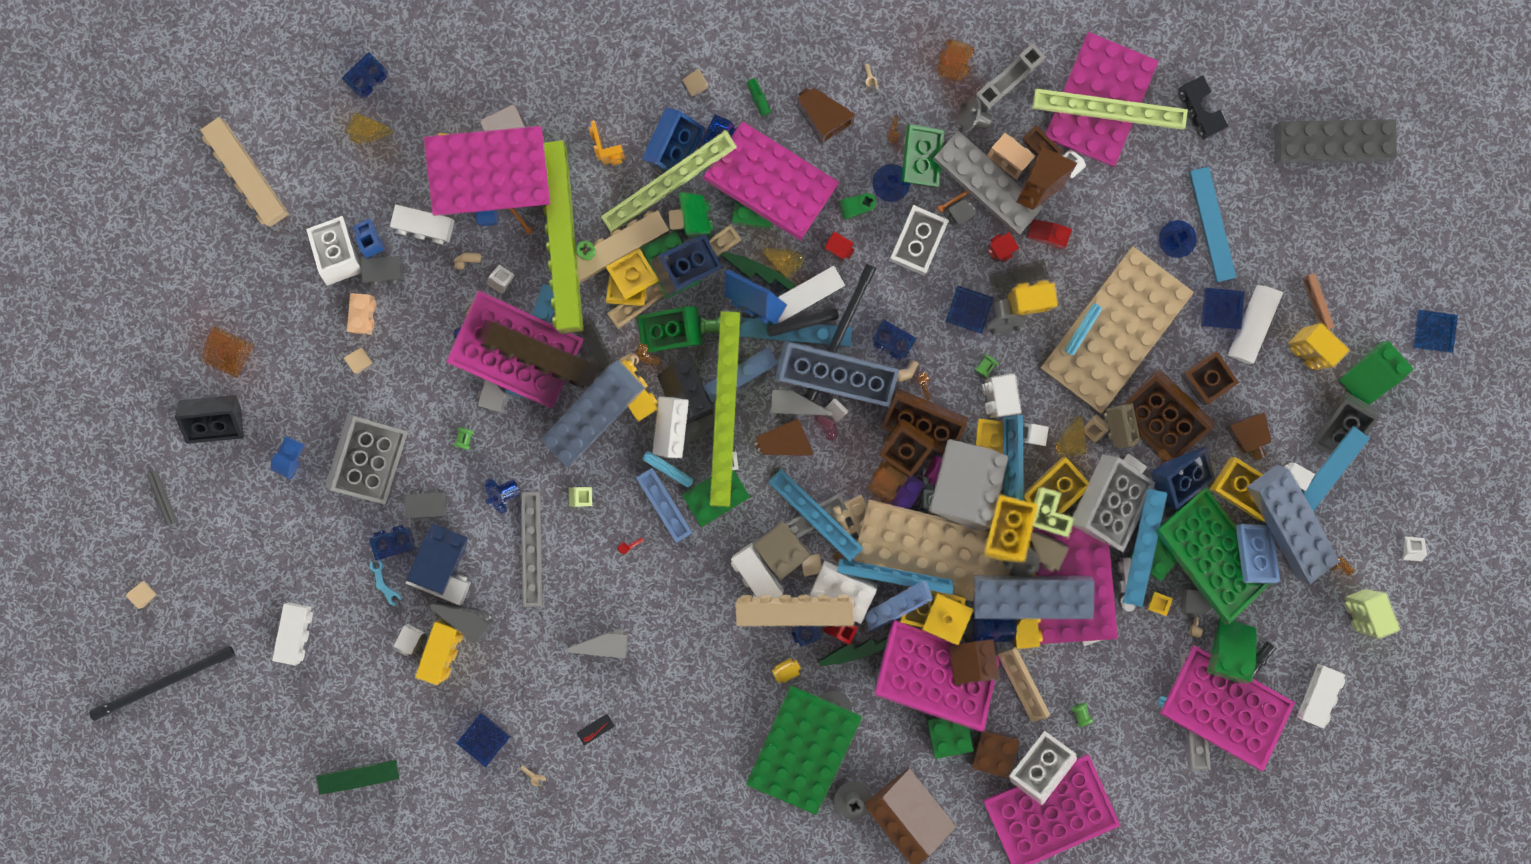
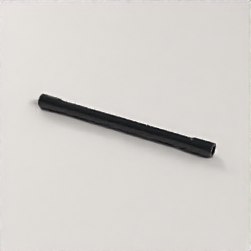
M866 263L827 351L837 352L862 296L877 268ZM808 388L804 397L815 401L819 390Z
M228 646L175 673L110 703L90 710V717L93 721L105 717L117 709L212 665L228 660L235 656V652L231 646Z

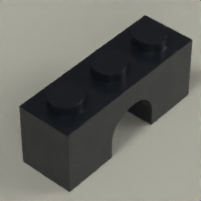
M1203 75L1182 85L1178 89V96L1181 102H1185L1188 108V117L1194 120L1196 133L1199 137L1202 136L1203 140L1229 127L1221 110L1214 113H1208L1203 110L1201 101L1211 93Z

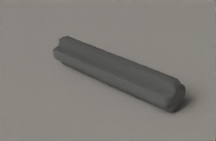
M151 471L147 473V478L166 525L175 524L177 519L158 471Z

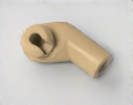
M461 254L454 259V268L463 270L465 267L464 263H480L481 254Z
M910 359L907 368L899 370L897 381L903 382L911 379L919 363Z

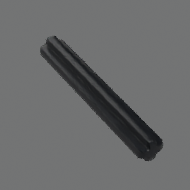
M834 308L776 323V325H769L766 331L769 337L837 320L839 312Z

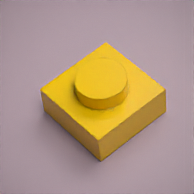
M1153 591L1147 609L1167 616L1173 598Z

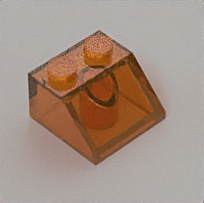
M213 326L205 341L203 362L238 378L254 344L223 328Z

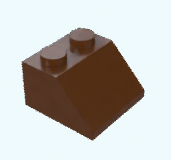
M993 640L949 646L954 685L988 682L999 679Z

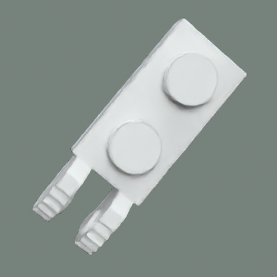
M1120 557V562H1117L1118 573H1121L1122 581H1119L1120 592H1123L1120 603L1125 611L1130 612L1134 610L1135 605L1123 603V597L1131 559L1129 557Z

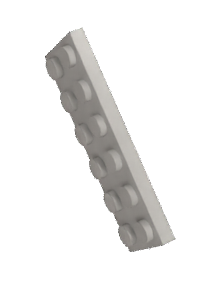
M959 130L932 159L1017 236L1023 232L1043 208L1040 205L1032 210L1016 203L1022 187Z

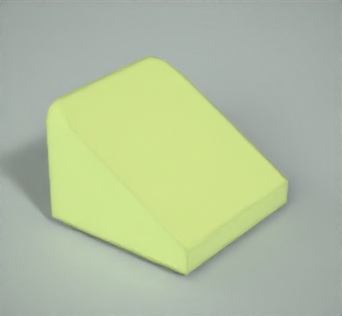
M569 487V506H592V487Z

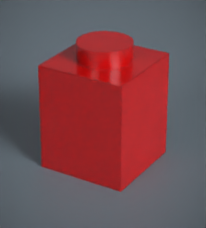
M835 231L824 247L826 252L842 261L845 258L850 259L855 249L852 248L854 244L852 241Z

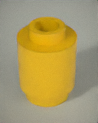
M789 658L776 665L772 673L779 684L782 682L786 683L800 675L799 670H801V667L796 659L792 660V658Z

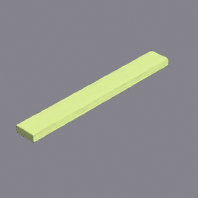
M1043 89L1034 90L1032 109L1182 130L1186 127L1188 109Z
M725 130L602 215L601 218L612 233L736 149V144Z

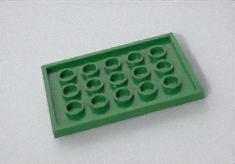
M1207 487L1187 501L1155 531L1225 625L1230 624L1271 584L1243 583L1236 525Z
M790 685L746 785L817 815L862 720V716Z

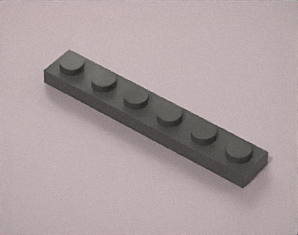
M716 402L711 405L713 414L686 425L684 446L715 426ZM737 402L735 412L741 409ZM653 444L635 456L644 471L653 467L642 458L646 451L653 453ZM656 455V456L660 457V458L663 459V460H665V459L667 458V457H663V456Z

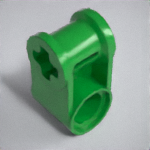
M865 193L838 201L843 220L872 211L876 205L875 196ZM865 198H868L869 201L872 200L870 207L862 204Z

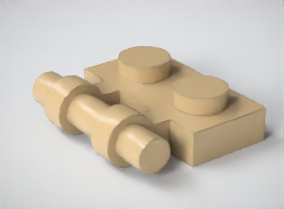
M862 495L844 502L847 508L844 511H841L840 506L833 508L835 521L852 538V533L857 532L859 536L867 508ZM849 516L853 522V525L850 526L847 525L845 520Z

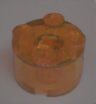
M947 38L944 45H947L946 50H941L937 76L960 82L963 81L964 77L968 76L970 66L967 64L969 58L973 56L974 47L968 43Z
M885 460V462L882 461L871 476L873 482L871 485L867 483L866 489L883 501L888 500L891 502L897 494L895 492L897 487H902L908 477L906 476L907 474Z

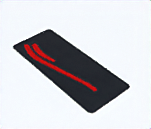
M605 714L576 734L582 744L586 745L615 727L609 715Z

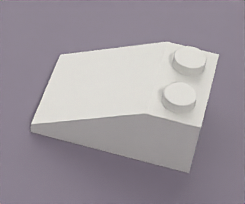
M343 216L306 229L318 272L327 286L362 273L361 263Z

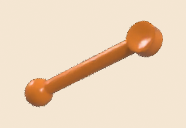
M966 190L946 204L939 205L937 210L940 213L944 212L945 208L969 194V192Z
M514 208L508 209L525 228V232L531 234L533 229L526 225Z

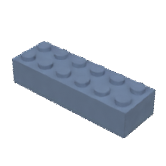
M784 341L775 378L779 381L890 407L899 369Z
M617 360L596 379L540 440L566 467L570 466L639 396L645 387Z
M1276 465L1247 486L1249 493L1297 579L1311 584L1340 562L1290 469Z
M974 575L973 614L975 618L1093 619L1094 580L1091 576L1032 575L1029 577L1017 575Z

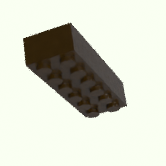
M485 319L477 337V341L482 342L480 346L493 352L498 349V354L513 359L515 356L517 357L516 361L529 367L534 364V369L548 375L551 371V376L565 382L567 379H570V384L582 389L593 384L600 368L596 364L492 320Z

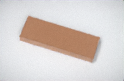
M1316 274L1303 277L1302 279L1318 323H1322L1328 330L1334 328Z

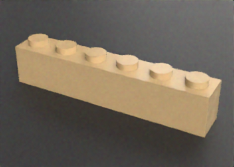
M218 117L200 130L204 135L202 137L203 141L208 146H212L214 157L219 162H223L225 165L224 171L230 178H234L236 181L235 187L241 194H245L247 197L245 199L246 203L251 209L254 208L258 213L256 217L262 225L265 224L271 227L289 215L225 120Z
M651 210L643 215V219L639 221L635 219L629 222L627 228L622 231L617 229L610 233L611 237L605 240L601 238L594 242L596 255L592 260H583L577 253L579 284L605 270L607 265L637 248L642 249V246L669 234L670 231L659 211L654 212ZM587 248L585 250H582V252L585 255H587V252L591 251Z
M743 595L736 602L737 626H853L855 620L854 597H849V595H838L837 597H830L829 595H819L818 597H810L809 595H800L798 597H791L790 595H781L779 597L762 595L760 598Z

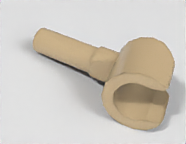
M865 64L867 73L866 86L870 92L869 87L876 85L878 89L877 79L871 74L869 64Z
M1194 617L1193 625H1191L1189 634L1195 638H1200L1203 629L1197 627L1199 617Z
M521 766L520 770L531 778L533 786H542L538 782L539 779L546 781L544 775H536L525 766Z

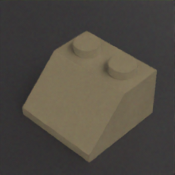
M1133 403L1113 406L1106 410L1105 421L1110 426L1108 435L1113 446L1133 447L1140 441Z
M784 521L754 544L756 550L781 580L811 556L806 546Z
M1033 529L1031 539L1040 562L1044 563L1043 567L1054 571V569L1059 570L1069 545Z

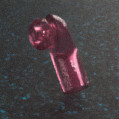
M820 415L817 423L825 427L826 438L829 441L835 440L838 437L836 422L824 415Z

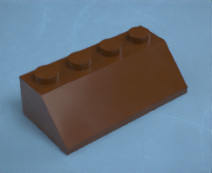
M897 388L881 429L892 433L900 421L904 419L934 440L932 450L944 455L949 439L960 441L967 426L968 417Z

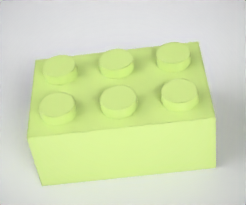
M1364 589L1344 597L1346 600L1344 603L1348 613H1351L1353 618L1351 624L1358 633L1379 639L1400 631L1386 593Z

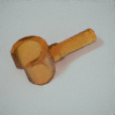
M894 115L893 123L887 139L893 143H896L900 135L899 132L895 131L898 115Z
M923 372L918 375L917 381L922 386L926 400H930L931 397L926 385L930 378L927 373Z

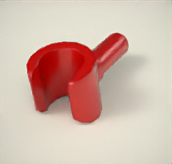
M641 537L629 545L622 542L617 547V550L621 554H626L644 540Z

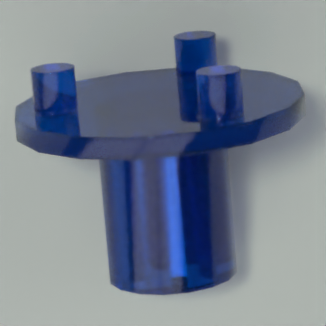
M888 164L879 168L874 174L872 181L875 194L881 200L887 202H897L903 199L909 192L910 184L901 182L902 167L895 164Z
M1174 220L1162 227L1158 242L1161 250L1166 255L1172 258H1182L1194 250L1197 236L1194 228L1189 223Z
M491 478L485 481L484 486L489 497L485 500L486 504L492 503L498 513H506V501L520 495L517 483L512 479L498 486Z

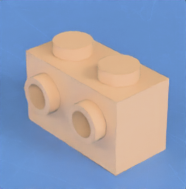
M1006 133L994 144L987 155L996 165L1016 180L1035 157L1030 150L1024 148Z
M350 293L347 332L371 335L374 329L373 311L376 310L374 296Z

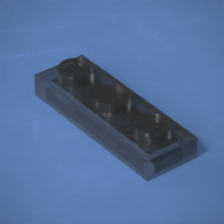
M1042 259L992 273L988 277L993 293L1017 287L1020 284L1049 278L1045 261Z
M590 318L583 322L584 331H580L578 334L580 338L584 339L583 345L591 362L600 366L597 372L599 377L613 364V361L593 318Z

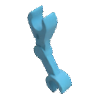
M378 560L380 564L378 569L374 568V562L372 561L370 569L375 573L376 588L385 594L391 605H397L393 602L392 597L397 596L399 600H402V596L385 584L382 574L383 561Z

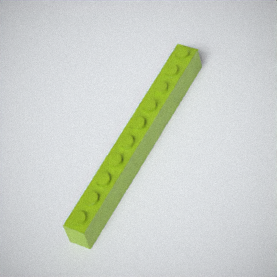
M563 140L544 143L550 205H543V211L548 222L545 224L546 235H549V242L546 243V247L551 257V260L548 261L549 272H552L550 289L554 292L551 304L556 317H553V325L560 334L580 332L584 330L568 151Z
M721 311L710 500V505L730 506L740 312Z

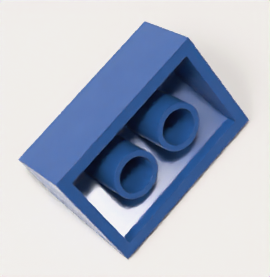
M666 107L642 160L664 172L668 171L694 153L705 127L681 111Z
M728 269L725 272V297L731 300L730 304L739 310L741 307L745 308L743 311L752 317L755 314L758 315L757 319L766 324L771 322L776 325L787 304L769 290Z

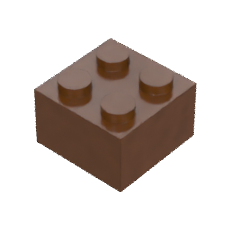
M1218 351L1211 352L1180 374L1202 406L1210 404L1239 383Z
M902 419L881 447L879 456L912 477L933 449L934 440Z
M986 729L982 732L978 731L970 761L971 768L1010 779L1009 776L1013 769L1020 741L1016 737Z

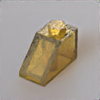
M354 112L345 133L350 136L349 140L352 142L368 144L391 135L393 130L384 124Z
M764 248L762 250V254L788 280L805 264L803 262L804 257L798 251L794 252L792 249Z
M1082 415L1075 416L1058 437L1059 441L1056 442V449L1061 457L1087 454Z

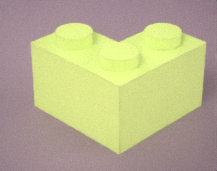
M1038 487L1033 503L1038 505L1033 526L1068 537L1074 518L1055 512L1061 493Z

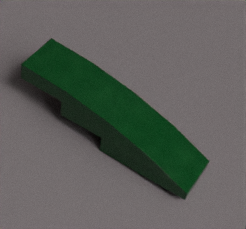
M724 251L721 253V257L750 280L757 275L770 286L776 280L788 291L795 287L793 282L762 263Z
M888 636L874 644L871 638L856 647L852 643L850 645L844 644L818 660L820 666L842 664L875 654L886 648Z
M396 760L316 775L319 795L400 779Z

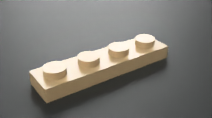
M1016 646L1000 651L997 655L1031 722L1048 718L1050 713Z

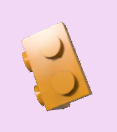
M595 120L591 121L592 126L589 127V132L593 142L597 144L594 146V151L598 161L602 160L604 165L611 163L612 166L623 163L622 160H626L622 146L617 145L604 149Z

